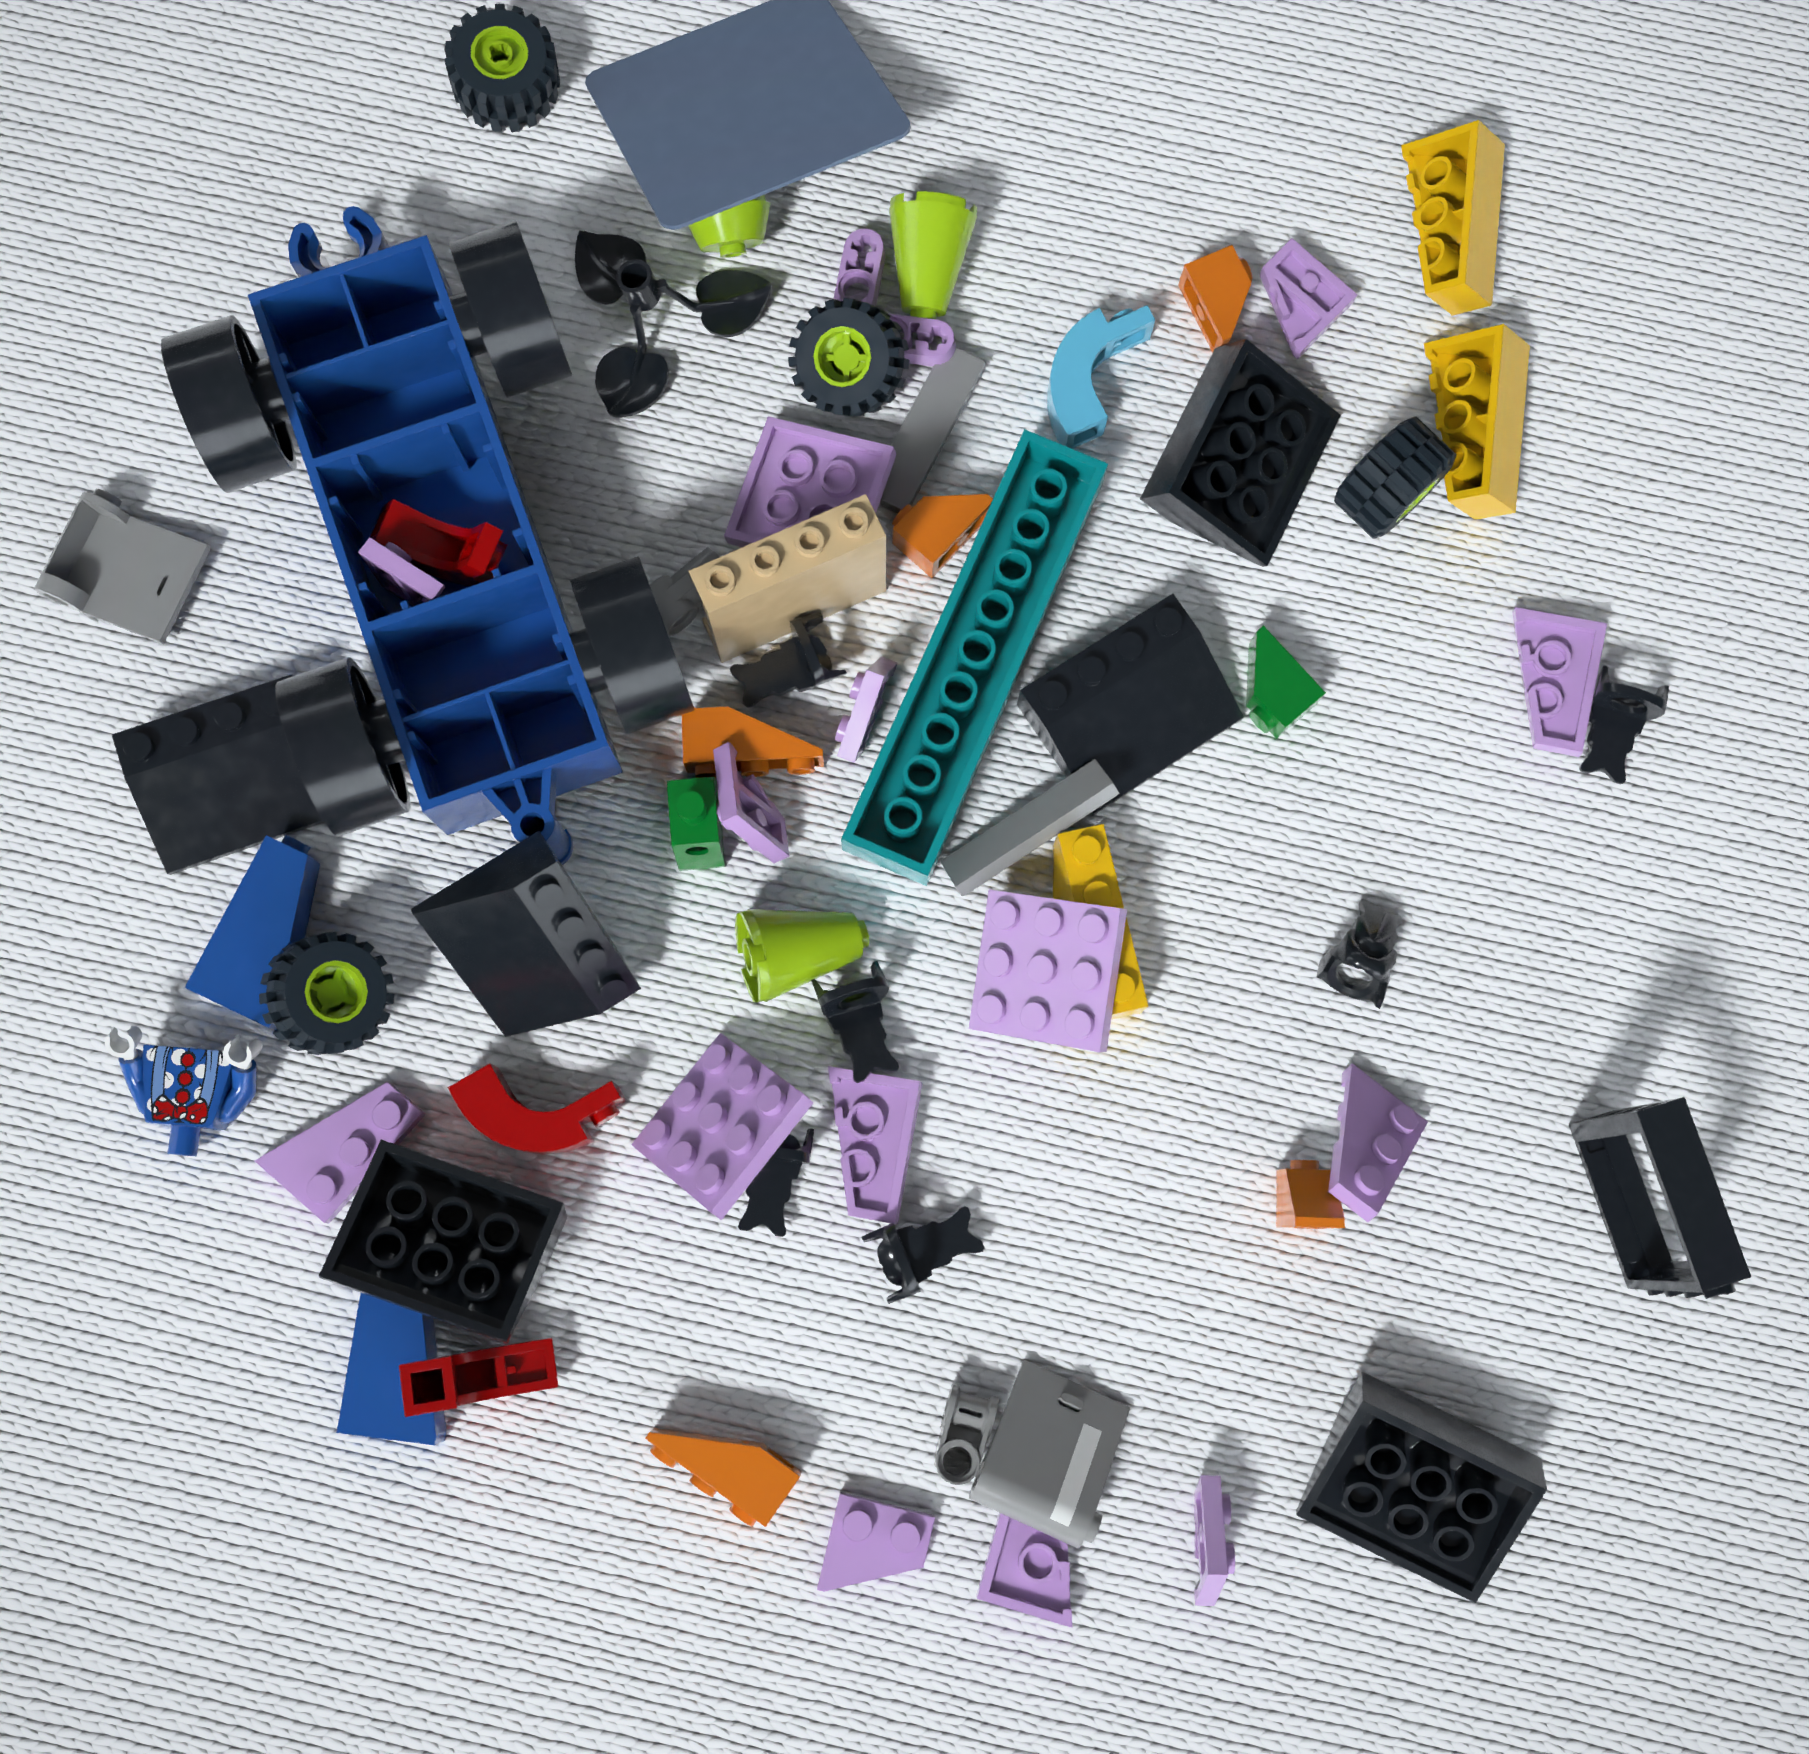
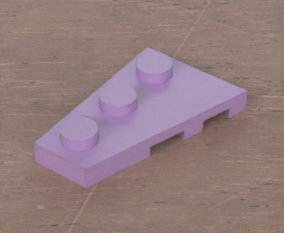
M1514 607L1512 615L1533 749L1580 757L1584 748L1607 623Z
M828 1066L835 1104V1123L838 1127L842 1155L840 1160L848 1216L898 1225L923 1083L916 1080L873 1073L865 1081L856 1083L853 1080V1070Z
M386 1082L256 1159L255 1162L323 1223L329 1224L357 1193L380 1140L399 1145L426 1113L393 1084Z
M999 1513L976 1593L977 1599L1073 1628L1070 1604L1068 1544Z

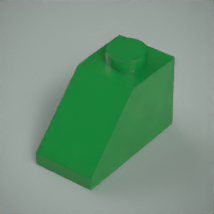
M1263 625L1257 630L1249 643L1246 707L1250 710L1249 716L1253 723L1262 732H1270L1277 739L1315 707L1326 692Z

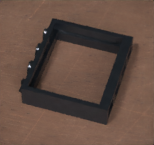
M1685 1097L1613 1110L1568 1124L1628 1289L1647 1290L1649 1296L1665 1293L1666 1297L1684 1294L1685 1298L1704 1295V1298L1708 1299L1718 1295L1731 1294L1736 1291L1735 1282L1751 1278L1749 1268ZM1641 1133L1687 1261H1672L1626 1134Z

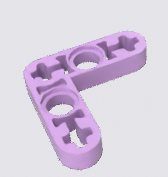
M868 228L858 229L847 237L833 299L843 301L844 298H847L845 292L850 285L862 283L869 288V292L865 298L859 301L876 307L885 264L884 244L881 236L876 231ZM869 245L872 251L866 255V270L860 269L858 252H862L864 246ZM889 314L891 315L890 319L897 322L903 330V339L907 340L909 350L904 351V358L909 359L910 364L933 367L934 364L947 362L953 356L956 350L955 337L952 328L946 322L936 319ZM912 332H916L918 340H915V349H911ZM934 336H940L942 343L938 344L937 350H929L928 343H932Z

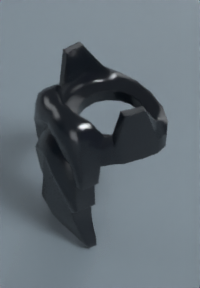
M821 613L790 621L793 638L780 644V650L764 654L758 662L735 664L730 667L732 676L745 685L742 699L745 707L751 708L763 698L771 695L780 697L795 689L798 692L812 690L821 684L847 674L845 669L832 670L831 659L827 655V649L818 637L808 632L823 622Z
M1603 665L1589 716V722L1592 723L1587 737L1589 750L1587 756L1580 764L1579 770L1586 774L1602 772L1614 783L1620 785L1625 783L1626 755L1633 750L1635 737L1641 734L1646 721L1656 719L1665 714L1669 686H1661L1656 694L1636 687L1618 684L1609 679L1608 666Z
M1363 898L1358 904L1360 916L1357 917L1352 929L1348 930L1341 943L1330 949L1322 957L1318 965L1317 978L1322 979L1341 994L1353 999L1373 1002L1375 1007L1380 1009L1389 985L1391 969L1396 963L1397 952L1394 949L1398 938L1396 928L1402 924L1403 919L1396 914L1386 912L1382 907ZM1343 963L1357 969H1362L1372 976L1373 979L1364 985H1354L1340 977L1337 967Z
M878 961L873 962L870 967L872 978L855 981L833 990H823L815 979L811 980L822 1013L827 1017V1023L833 1034L839 1035L843 1052L850 1055L853 1064V1080L856 1083L865 1081L873 1071L880 1070L892 1073L899 1069L898 1062L885 1045L887 1034L881 1023L883 1020L881 1001L887 995L889 985Z
M810 1128L807 1130L803 1146H800L796 1137L789 1134L747 1187L745 1192L749 1197V1202L738 1225L740 1230L749 1231L764 1224L775 1236L783 1237L786 1235L783 1216L784 1205L791 1197L792 1180H797L802 1164L810 1163L814 1129Z
M968 1207L960 1208L952 1217L941 1223L931 1221L917 1229L913 1226L896 1229L895 1224L891 1223L861 1237L864 1243L880 1238L883 1239L877 1248L879 1263L883 1266V1273L890 1283L902 1287L886 1297L888 1304L921 1292L919 1283L932 1276L933 1269L950 1264L952 1257L963 1253H980L984 1251L983 1242L968 1232L971 1216Z

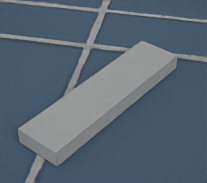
M956 348L953 356L947 362L934 364L891 444L895 448L896 458L879 503L880 505L899 513L907 504H913L982 375L986 361Z
M1094 759L940 862L963 897L1120 793L1099 763Z

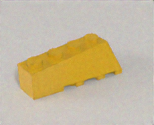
M1476 120L1401 145L1402 156L1407 161L1409 174L1406 175L1408 190L1413 194L1415 211L1412 212L1414 227L1419 230L1421 241L1418 245L1425 294L1452 316L1492 306L1505 144L1480 120Z
M1505 324L1424 343L1425 356L1430 360L1432 374L1429 375L1430 388L1436 395L1438 413L1434 414L1436 429L1441 432L1442 441L1456 453L1454 464L1444 477L1448 502L1475 520L1516 513L1530 345Z
M1104 824L1057 834L1053 844V899L1124 909ZM1127 917L1111 1020L1140 1014L1149 1007Z

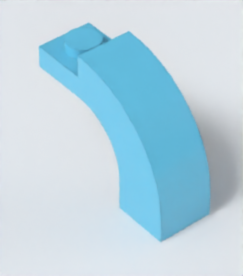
M1148 305L1135 311L1131 308L1122 310L1115 314L1109 322L1106 321L1101 309L1098 308L1079 320L1065 335L1053 360L1047 391L1048 417L1059 444L1073 449L1104 434L1108 416L1094 391L1091 375L1108 358L1150 340L1155 318Z

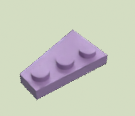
M1352 1063L1342 1073L1341 1086L1345 1087L1344 1100L1338 1106L1337 1120L1341 1121L1339 1140L1334 1144L1328 1192L1366 1222H1369L1380 1212L1428 1121Z

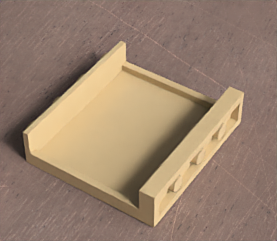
M866 494L689 570L706 617L702 618L704 627L721 663L792 633L790 621L818 613H821L824 619L886 592V534Z

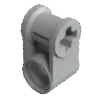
M951 1385L940 1427L942 1428L934 1453L936 1471L944 1481L952 1485H963L969 1483L976 1476L981 1464L986 1441L989 1440L994 1425L999 1397L991 1396L988 1400L961 1392L959 1385ZM965 1408L979 1412L980 1417L962 1413L959 1409ZM953 1447L966 1449L970 1456V1464L967 1470L959 1475H952L946 1472L943 1466L945 1453Z

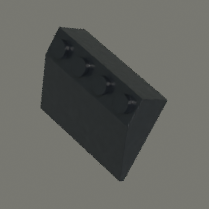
M1248 339L1217 347L1214 349L1140 500L1171 523L1261 567H1266L1284 534L1341 414Z
M1174 593L1021 689L1017 701L1018 708L1066 778L1095 759L1114 783L1120 794L1091 812L1092 816L1244 718L1200 630Z
M293 674L112 734L125 781L168 875L260 845L266 835L273 839H278L324 823L298 772L278 711L276 684L278 681L293 677Z
M540 831L411 908L414 917L505 1037L602 1014L641 989L625 959Z
M381 1139L320 1271L319 1278L508 1344L554 1252L567 1220L565 1206L563 1202Z
M1361 1372L1339 1410L1296 1509V1516L1476 1603L1547 1491L1540 1457L1369 1374Z

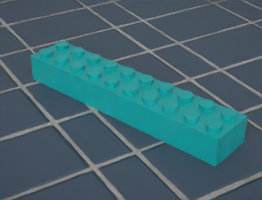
M1024 429L841 838L843 851L922 885H928L1102 487L1108 463Z

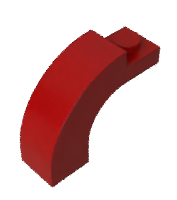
M395 499L383 505L369 536L384 547L388 542L397 545L412 558L410 563L426 574L465 586H474L493 579L492 570L498 568L507 544L499 541L503 530L487 522L474 528L457 527L429 517Z
M491 1063L447 1087L463 1115L478 1131L501 1145L534 1154L563 1153L594 1142L586 1124L592 1121L596 1127L611 1120L620 1113L617 1106L626 1101L619 1086L610 1081L562 1109L549 1112L530 1110L515 1097L499 1067Z
M552 1338L462 1352L399 1365L405 1417L455 1409L458 1406L559 1387Z

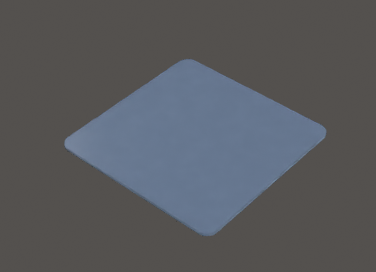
M770 0L596 69L585 80L587 90L659 223L664 228L671 230L686 227L904 138L911 129L908 117L829 0Z

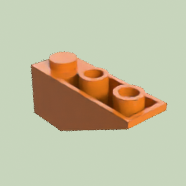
M728 706L694 708V711L682 715L683 764L687 774L695 773L696 778H716L713 749L727 742L731 743L737 751L735 758L737 771H741L742 776L748 777L752 774L755 777L766 776L769 774L770 769H787L789 774L805 775L814 773L815 767H824L823 749Z
M659 1428L651 1430L645 1438L653 1444L650 1452L657 1459L671 1468H674L676 1463L682 1465L693 1474L689 1481L695 1487L710 1497H714L716 1492L733 1503L729 1508L731 1513L751 1527L756 1522H759L764 1527L767 1526L802 1473L800 1469L763 1442Z

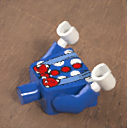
M131 1026L127 1031L126 1036L129 1042L119 1038L116 1027H113L105 1039L107 1051L111 1055L119 1057L118 1061L127 1087L139 1112L144 1115L146 1123L171 1126L167 1154L197 1157L201 1129L226 1130L229 1123L236 1120L256 1096L257 1064L253 1059L261 1052L263 1047L259 1039L254 1038L248 1044L246 1051L240 1045V1034H237L225 1045L224 1051L143 1045V1052L140 1049H136L142 1039V1031L137 1026Z

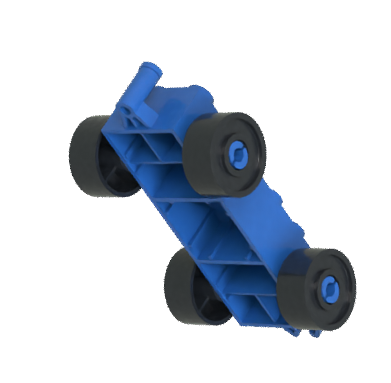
M351 206L345 209L342 216L351 240L359 245V257L325 268L320 262L322 245L314 230L307 223H299L293 228L288 244L290 264L299 278L248 294L268 358L260 360L245 329L234 315L161 339L163 363L179 411L204 464L224 492L230 493L297 469L295 450L286 424V420L290 419L384 699L379 701L376 700L363 672L351 657L278 681L276 684L278 711L298 772L319 815L330 831L336 836L340 837L410 811V795L401 761L405 760L422 812L446 835L504 816L510 823L511 832L519 843L540 831L560 863L564 865L571 857L574 846L573 839L568 830H564L555 818L556 796L623 773L595 693L608 688L627 734L692 712L695 709L639 556L571 579V586L586 628L573 632L475 358V356L488 352L507 398L572 376L517 221L514 220L449 242L451 253L465 290L455 295L452 294L427 235L389 247L374 218L359 207ZM392 499L429 517L457 527L474 528L487 522L503 530L499 541L507 544L498 568L492 570L493 579L474 586H465L429 575L442 583L445 589L438 598L416 606L410 605L407 600H402L382 587L358 551L368 540L383 505Z

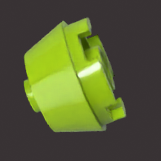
M762 195L688 225L702 252H720V257L722 258L742 256L747 254L746 249L764 243L771 203L766 201L765 195Z

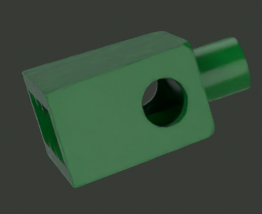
M715 777L667 781L671 845L679 871L725 867L723 828L717 815V806L719 805L717 779ZM692 847H705V848H707V849L701 850V851H690V850H687V849L692 848Z

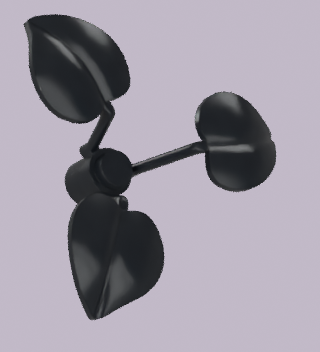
M580 230L575 246V269L581 289L589 299L604 305L615 303L624 295L630 305V312L633 315L638 341L637 351L630 347L613 349L603 356L597 366L595 385L608 414L615 418L639 414L654 405L667 387L669 380L668 364L663 356L655 353H646L647 344L641 317L642 311L651 310L658 304L661 293H666L692 312H702V323L710 333L720 337H734L748 331L757 322L772 293L771 283L765 278L749 272L737 270L717 271L705 276L698 282L696 296L700 303H695L670 287L665 279L656 280L650 266L647 264L646 254L642 246L635 240L622 235L595 234Z

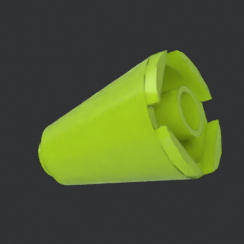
M918 191L916 192V200L904 201V193L897 194L890 200L889 214L902 311L912 317L928 319L943 317L946 315L977 221V206L973 204L968 210L966 209V199L946 193Z
M747 909L740 911L735 916L738 954L743 953L746 968L741 970L748 993L755 1003L768 1002L811 982V980L862 958L863 948L869 947L867 926L863 920L858 921L852 912Z

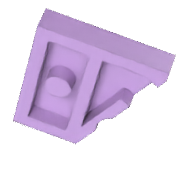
M1293 238L1262 267L1260 278L1292 355L1297 359L1354 303L1358 295Z
M369 537L358 551L381 586L402 600H407L412 606L438 598L445 589L442 583L410 563L412 558L404 550L391 542H388L384 547Z
M880 657L866 670V673H857L849 698L856 700L851 717L843 715L835 736V741L841 742L838 757L855 762L862 755L883 703L881 698L888 678L890 676L893 677L897 662Z
M727 742L713 749L719 797L717 815L722 825L727 830L735 832L748 843L752 850L759 851L773 863L789 857L785 819L779 810L768 799L762 786L753 774L744 779L736 768L735 758L737 751L731 743Z
M1201 1475L1194 1492V1558L1199 1559L1200 1583L1198 1588L1194 1589L1195 1606H1215L1228 1574H1234L1235 1572L1234 1544L1226 1542L1224 1524L1229 1525L1231 1521V1500L1229 1494L1222 1493L1221 1476Z
M840 1492L817 1590L825 1592L924 1568L935 1515Z

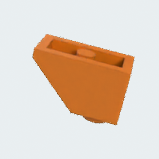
M1233 245L1185 264L1178 284L1212 353L1215 348L1229 344L1252 283L1250 266L1244 258H1239Z
M988 494L923 496L914 507L907 504L892 522L894 526L892 544L928 576L933 578L980 529L993 498Z
M1290 1160V1169L1276 1170V1228H1345V1217L1341 1201L1328 1192L1331 1170H1319V1161Z

